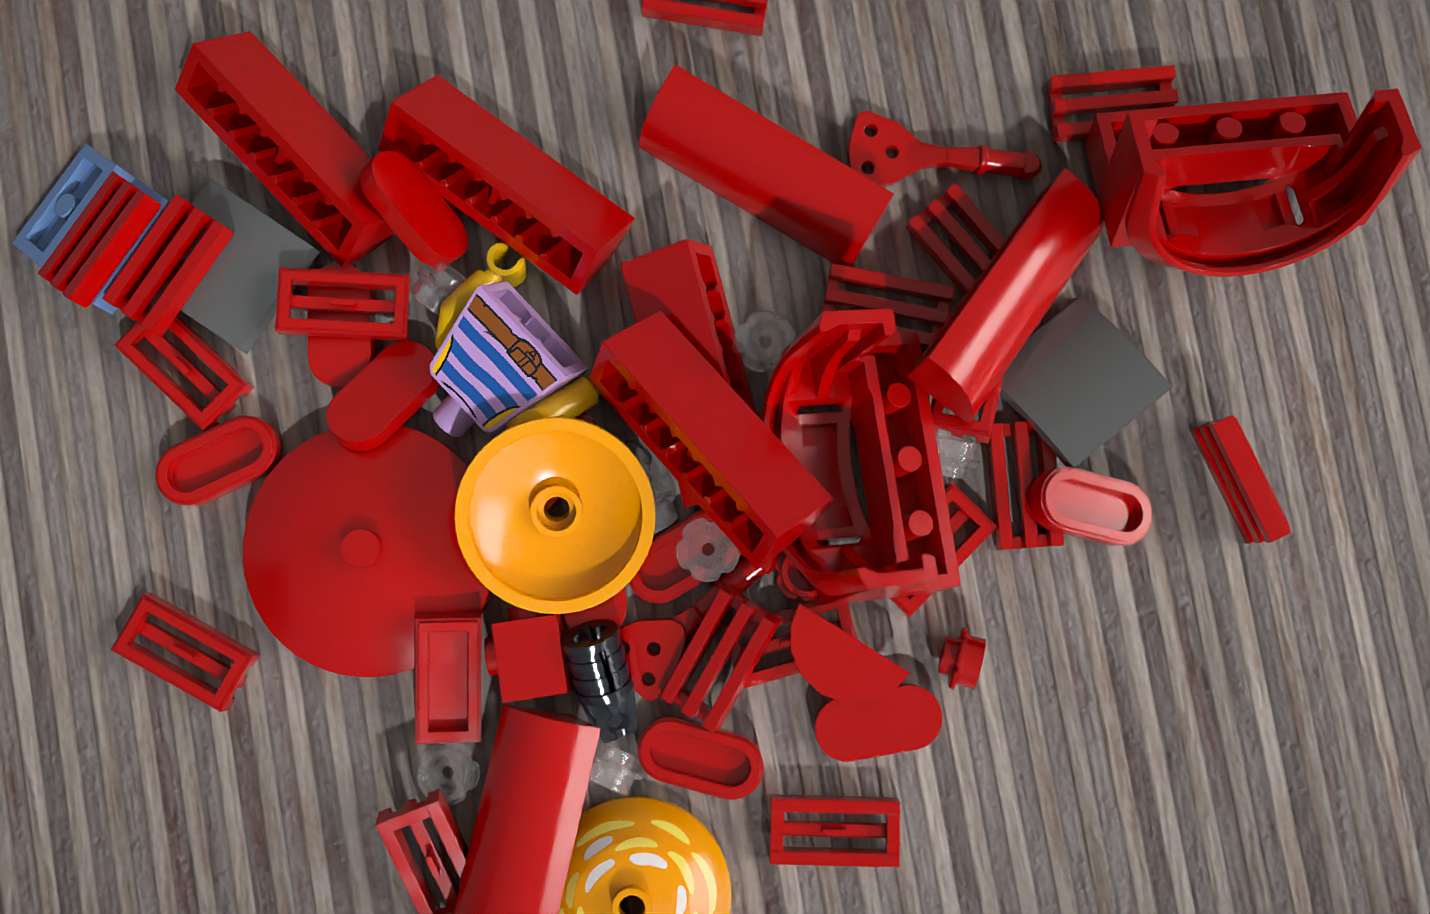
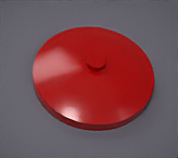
M401 426L383 444L371 450L355 451L348 449L337 441L331 430H328L303 442L288 453L274 467L258 490L248 514L243 538V566L248 591L257 612L271 633L296 656L316 667L346 676L381 677L415 669L416 613L481 611L483 614L492 596V592L481 583L468 566L459 546L455 527L457 494L469 464L444 443L427 434Z

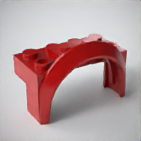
M1399 89L1374 91L1358 119L1348 92L1095 113L1085 144L1110 247L1132 245L1140 255L1156 264L1198 275L1215 277L1252 275L1296 263L1336 243L1352 232L1357 226L1365 225L1374 210L1422 148ZM1256 179L1273 180L1258 186L1223 193L1197 194L1171 190L1177 186ZM1286 185L1294 189L1300 212L1304 219L1300 225L1295 220L1286 193Z
M893 309L823 311L789 346L781 351L782 358L771 377L764 399L761 420L834 498L823 513L795 541L784 549L791 562L817 589L819 606L937 593L961 586L929 395L907 378L909 372L922 356L918 331L897 332ZM837 405L843 410L796 414L801 407ZM850 421L855 428L869 515L867 523L859 503L853 476L850 449ZM860 539L858 543L822 546L821 544H819L826 542Z

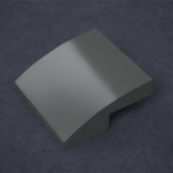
M210 178L192 205L235 234L181 311L238 350L248 354L276 314L279 267L308 269L319 251ZM203 228V230L200 232V234L195 239L191 247L183 256L182 259H184V261H186V259L189 257V255L196 247L198 242L201 240L207 229ZM167 279L162 288L159 290V292L157 293L159 296H161L164 290L167 288V286L171 282L170 280Z
M1079 296L1028 338L1005 371L999 396L1020 422L1027 420L1065 467L1074 468L1173 387L1148 358L1110 320Z

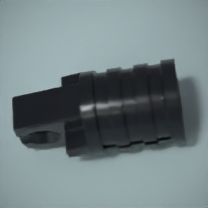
M599 619L579 624L568 630L561 638L562 648L566 654L568 668L571 670L570 675L575 686L577 699L581 703L589 722L601 728L599 738L604 743H609L637 730L638 719L634 682L629 671L627 657L624 655L625 649L620 639L618 624L612 620ZM586 635L587 640H583L582 637Z

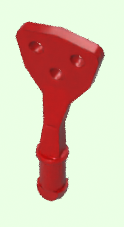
M861 111L855 118L846 150L848 167L882 187L892 186L920 169L951 167L971 171L978 176L988 173L1018 177V180L1032 179L1042 169L1039 157L1026 150L1016 152L988 148L985 144H981L978 147H943L920 142L898 122L870 111ZM864 129H873L875 132V136H867L864 132ZM885 150H893L896 153V158H889ZM861 166H870V168L872 169V173H863V171L861 170Z
M778 555L758 570L744 558L723 576L715 577V584L693 606L672 617L638 619L620 627V639L627 642L630 650L624 655L628 660L629 671L634 682V690L645 700L652 701L657 699L683 656L688 636L704 619L719 590L729 586L741 594L763 575H769L774 570L778 562ZM649 643H658L661 648L660 652L652 653L649 649ZM647 672L652 673L655 676V682L647 683L644 680L643 674Z

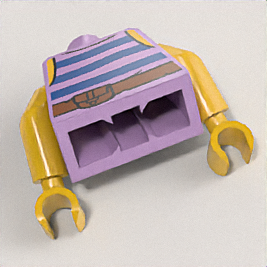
M496 243L491 246L486 258L489 268L485 271L476 270L442 302L435 338V346L438 352L430 363V373L449 395L433 411V417L441 429L454 437H462L475 422L483 431L493 434L518 423L536 418H575L598 403V396L601 394L589 379L581 377L589 369L588 366L513 288L520 285L527 276L525 258L518 260L511 269L502 270L497 268L509 255L508 245L504 243Z

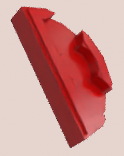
M797 603L789 625L790 652L800 675L820 694L843 703L872 702L893 692L910 674V672L818 614Z

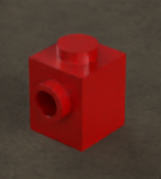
M519 607L507 608L509 620L491 624L493 636L485 637L484 639L487 671L490 676L498 675L502 703L564 694L572 690L574 685L570 675L571 670L568 668L566 654L561 644V638L566 633L564 615L538 613Z

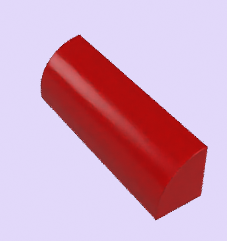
M251 31L192 44L174 90L341 267L352 264L370 254L395 233L367 200L361 188V170L372 158Z
M676 64L655 97L639 138L638 145L643 151L834 264L853 266L894 195L891 191Z
M438 74L391 102L378 150L381 152L387 150L395 151L408 157L443 198L576 295L606 265L635 220L625 210Z
M1064 168L1036 196L907 375V378L967 424L974 418L1103 230L1104 220L1100 204L1090 189L1079 178Z
M684 239L620 263L635 322L638 323L661 310L757 414L712 246ZM678 482L684 508L699 505Z
M661 310L602 341L589 381L756 570L795 541L832 502L834 498Z
M503 704L454 914H558L601 728L571 714Z

